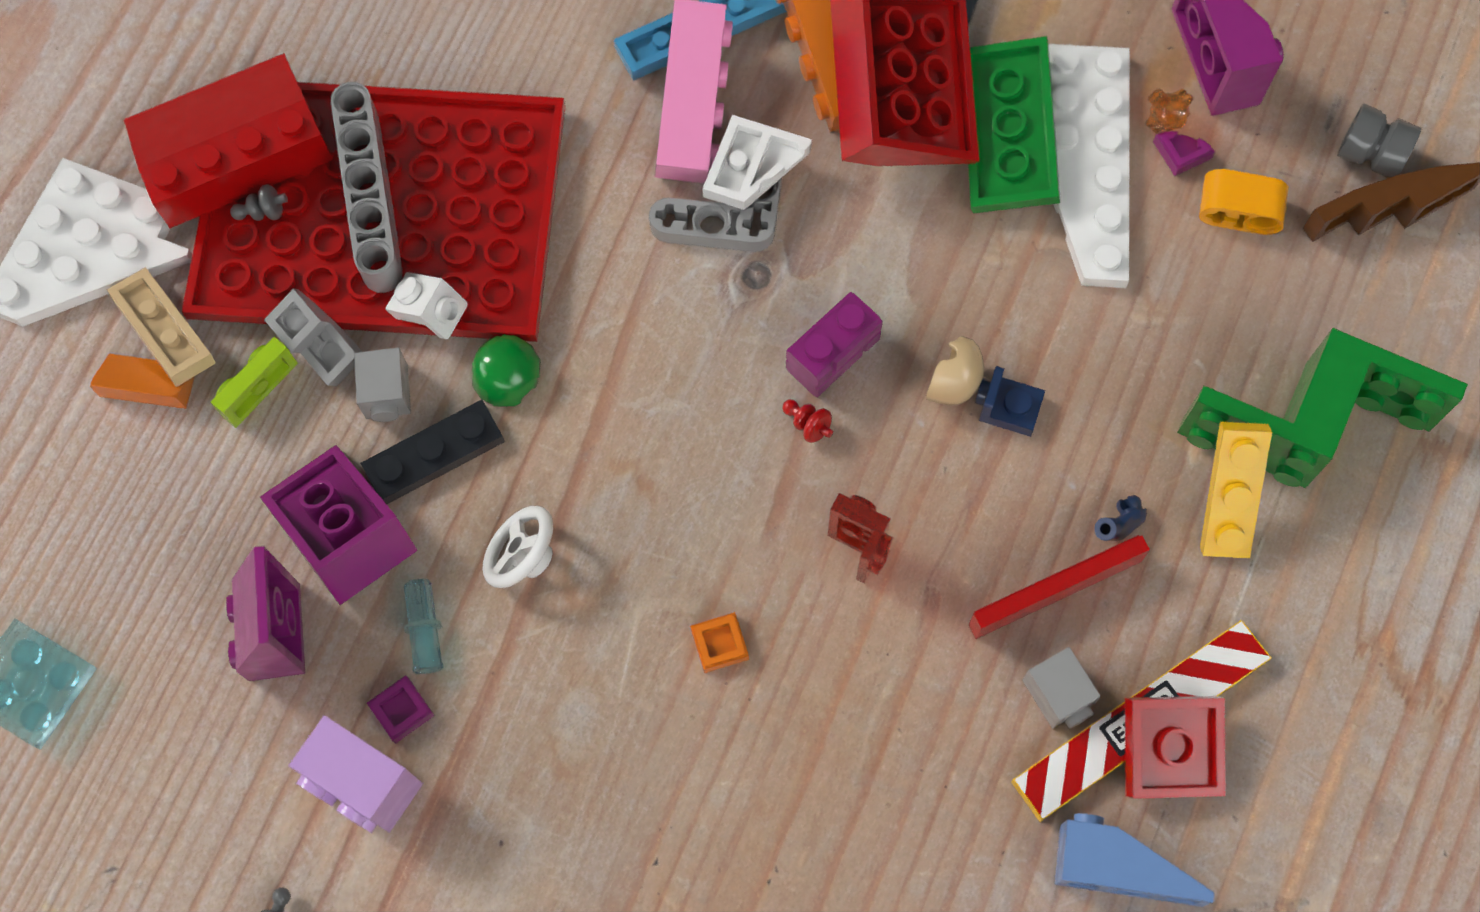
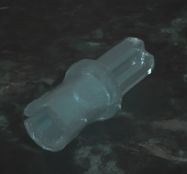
M423 578L409 580L404 585L408 624L404 626V632L410 635L413 673H435L443 670L444 665L441 659L438 630L441 629L442 622L436 620L432 583L429 579Z

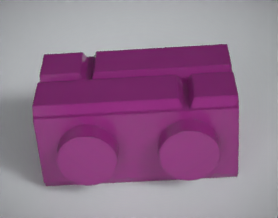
M850 291L786 350V369L813 396L818 398L862 357L863 351L867 352L880 340L882 319L857 295Z

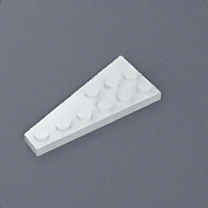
M1049 44L1061 203L1053 205L1056 213H1059L1066 232L1065 240L1081 286L1126 288L1129 282V48Z

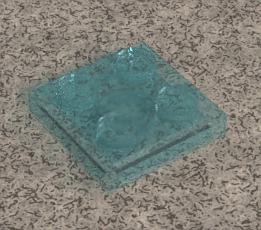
M14 619L0 638V726L41 750L97 668L19 620Z

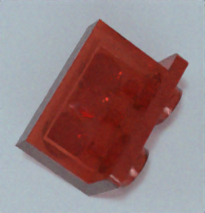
M839 493L830 509L827 536L861 553L856 580L865 583L871 572L879 575L891 550L889 548L894 538L888 535L891 518L877 512L876 506L861 496L851 495L849 498Z

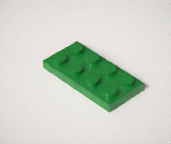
M1047 36L970 47L979 162L968 164L970 206L973 214L1061 203L1050 53Z

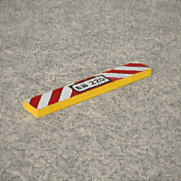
M1240 620L1130 698L1220 696L1272 658L1245 623ZM1125 701L1011 781L1039 822L1125 763Z

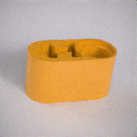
M1229 169L1211 170L1204 177L1199 218L1204 223L1216 227L1260 235L1279 233L1284 228L1289 187L1284 181L1273 177Z

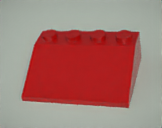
M830 0L842 161L872 166L974 164L979 162L966 0Z
M284 53L123 119L138 170L152 204L169 228L244 198L250 193L258 192L264 184L272 186L333 160Z

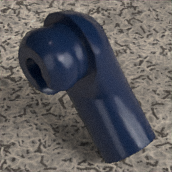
M1132 495L1128 496L1125 500H1118L1116 508L1120 516L1116 518L1104 517L1096 522L1094 531L1100 540H1123L1145 522L1147 509L1142 508V501L1138 496Z

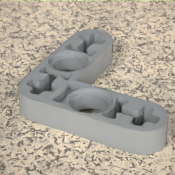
M782 178L771 186L773 191L769 197L756 199L745 210L724 203L663 198L651 206L649 211L650 230L654 237L666 243L749 252L765 250L773 243L775 237ZM753 211L761 213V230L758 236L754 237L750 236L749 231L753 223ZM667 214H674L675 221L671 223V227H664L662 220H665ZM688 215H693L692 231L687 230ZM715 216L723 220L724 227L717 233L709 234L700 228V223L706 217Z

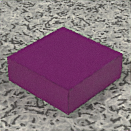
M407 675L367 702V705L395 744L435 716Z

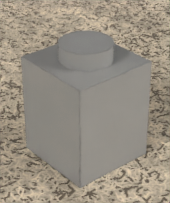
M400 348L354 353L357 405L365 418L376 422H390L396 420L399 415L411 414L408 364Z
M1070 647L1029 669L1022 679L1052 729L1064 722L1069 729L1084 722L1094 715L1090 707L1101 697Z

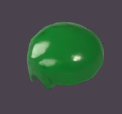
M512 335L495 336L480 346L474 356L472 363V386L480 399L495 407L519 405L523 397L533 388L537 387L538 378L540 377L541 359L533 346L523 339Z

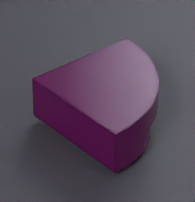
M1166 131L1156 134L1153 140L1154 145L1174 176L1211 160L1215 154L1214 149L1201 138L1196 140L1192 137L1178 134L1177 131Z

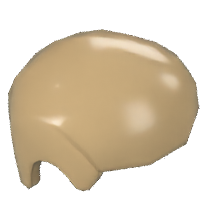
M960 336L955 341L949 343V347L952 348L949 360H941L938 363L926 394V400L945 405H959L969 400L978 391L984 374L983 355L975 341L964 336Z

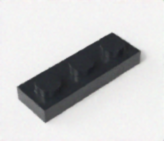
M481 399L360 464L374 490L386 504H389L504 443L505 440L484 401Z

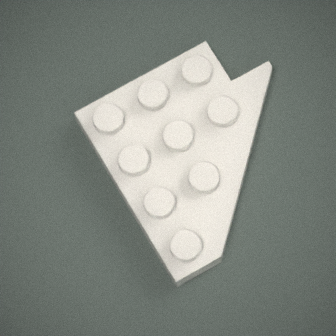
M62 158L0 265V318L20 326L29 325L109 294L107 289L145 267L154 277L191 263L193 253L188 248L165 240L171 228L168 227L153 206L147 189Z

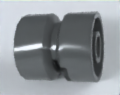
M1363 103L1347 131L1337 156L1355 164H1362L1369 159L1371 160L1373 172L1390 178L1401 173L1417 143L1422 128L1400 118L1387 124L1386 115L1381 110Z

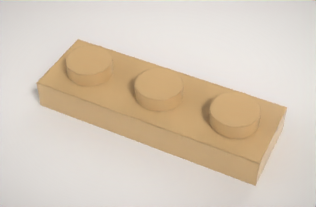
M146 267L107 289L113 302L176 387L215 364L209 350Z

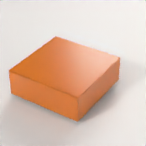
M735 612L690 626L704 673L749 660V654Z

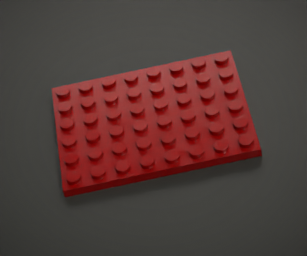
M298 82L333 160L272 185L279 195L285 193L288 198V202L282 203L283 213L278 220H271L266 215L260 221L254 220L250 215H246L242 220L234 219L231 216L230 209L235 204H246V197L199 217L182 314L186 319L267 324L264 319L292 289H298L321 308L341 329L436 335L426 325L395 319L385 310L394 295V290L386 293H377L370 290L363 281L353 258L331 107V95L341 84ZM365 86L369 91L380 121L403 269L402 279L406 272L442 278L467 301L468 306L452 332L451 337L491 339L495 336L512 335L524 341L537 342L566 109L564 98ZM362 107L354 108L349 113L356 112ZM361 145L357 147L354 151L363 150L368 145ZM367 183L359 190L369 189L374 183ZM372 222L365 227V230L374 229L381 222ZM387 261L376 262L371 266L370 270L381 269L386 265Z

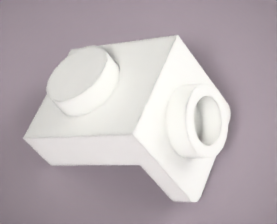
M406 272L402 281L396 286L394 295L385 310L395 319L426 325L439 338L449 339L468 303L442 278Z

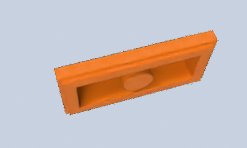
M108 354L92 378L90 388L99 397L186 409L195 376L176 387L157 360Z

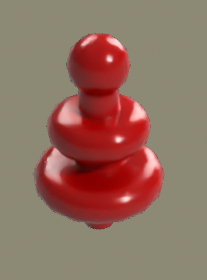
M792 399L786 400L783 403V412L788 416H794V427L797 430H803L805 441L815 443L824 436L830 438L833 435V430L830 429L832 415L829 410L822 408L816 411L815 406L811 404H805L800 408L798 403Z

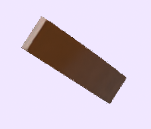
M1480 162L1445 165L1409 172L1355 189L1315 208L1302 229L1312 242L1347 222L1360 235L1390 217L1395 216L1405 229L1474 190L1480 183Z

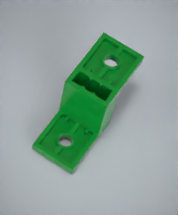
M1332 328L1306 362L1283 419L1204 385L1183 417L1177 433L1187 437L1188 442L1198 448H1213L1216 450L1220 422L1269 424L1272 437L1266 472L1273 474V477L1284 485L1306 488L1333 459L1355 403L1365 410L1381 411L1393 416L1408 428L1415 430L1424 429L1430 432L1462 401L1468 384Z

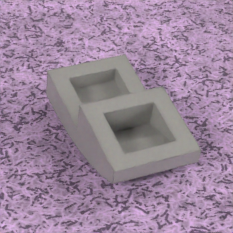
M292 289L264 319L291 353L302 354L327 386H338L355 368L354 353L362 352L355 342L321 308L298 289Z

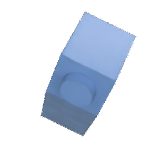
M1074 814V820L1067 819L1060 825L1054 885L1199 907L1214 903V892L1120 828L1104 825L1103 817L1092 814Z

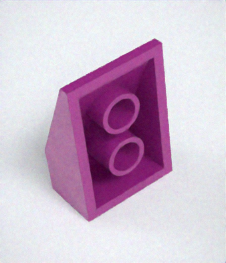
M1174 0L1171 10L1211 116L1260 105L1284 58L1282 44L1278 38H1274L1268 22L1244 0Z
M337 445L260 496L263 503L339 605H342L418 551L397 516Z
M264 546L253 547L232 578L233 595H228L226 598L227 616L230 623H234L235 640L230 641L228 645L230 665L249 682L305 674L300 583Z

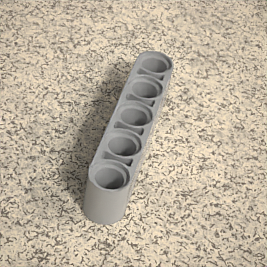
M346 82L334 90L331 95V107L353 258L366 286L377 293H386L394 290L402 280L403 269L380 121L368 89L358 82ZM362 107L356 112L349 113L354 108ZM361 145H368L363 150L354 151L357 147ZM367 183H374L369 189L359 190ZM381 222L376 228L365 230L368 224ZM387 261L386 265L381 269L370 270L371 266L376 262Z

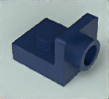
M996 366L992 380L983 377L975 400L976 404L983 406L979 421L1031 437L1046 390L1003 378L1005 368Z

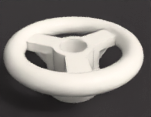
M541 506L525 507L509 517L497 530L487 547L483 559V575L489 585L496 588H507L520 582L526 576L535 578L547 568L552 558V548L549 544L553 534V520L551 514ZM530 520H538V534L528 536L525 532L524 523ZM510 537V541L506 546L505 553L497 563L499 554L503 546L505 545L506 541Z

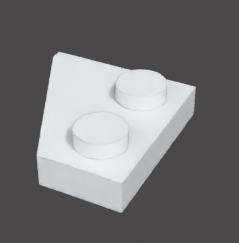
M732 115L703 186V197L745 210L810 153L812 139Z

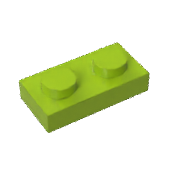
M273 337L266 345H261L252 352L248 359V364L235 377L227 379L220 385L216 392V397L210 403L226 421L237 428L298 363L287 346Z

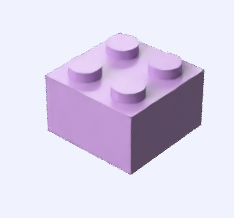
M325 715L288 765L301 774L296 784L330 806H333L337 799L342 802L336 811L370 833L373 832L377 825L390 833L423 785L420 780L404 767Z

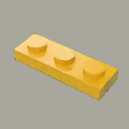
M1220 422L1200 542L1203 556L1250 558L1272 437L1269 424Z

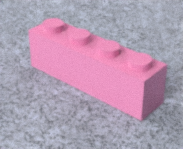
M674 0L655 178L705 184L708 171L711 169L720 144H712L713 128L721 129L724 103L716 102L717 87L726 88L728 62L720 61L722 47L730 48L733 21L725 20L726 5Z

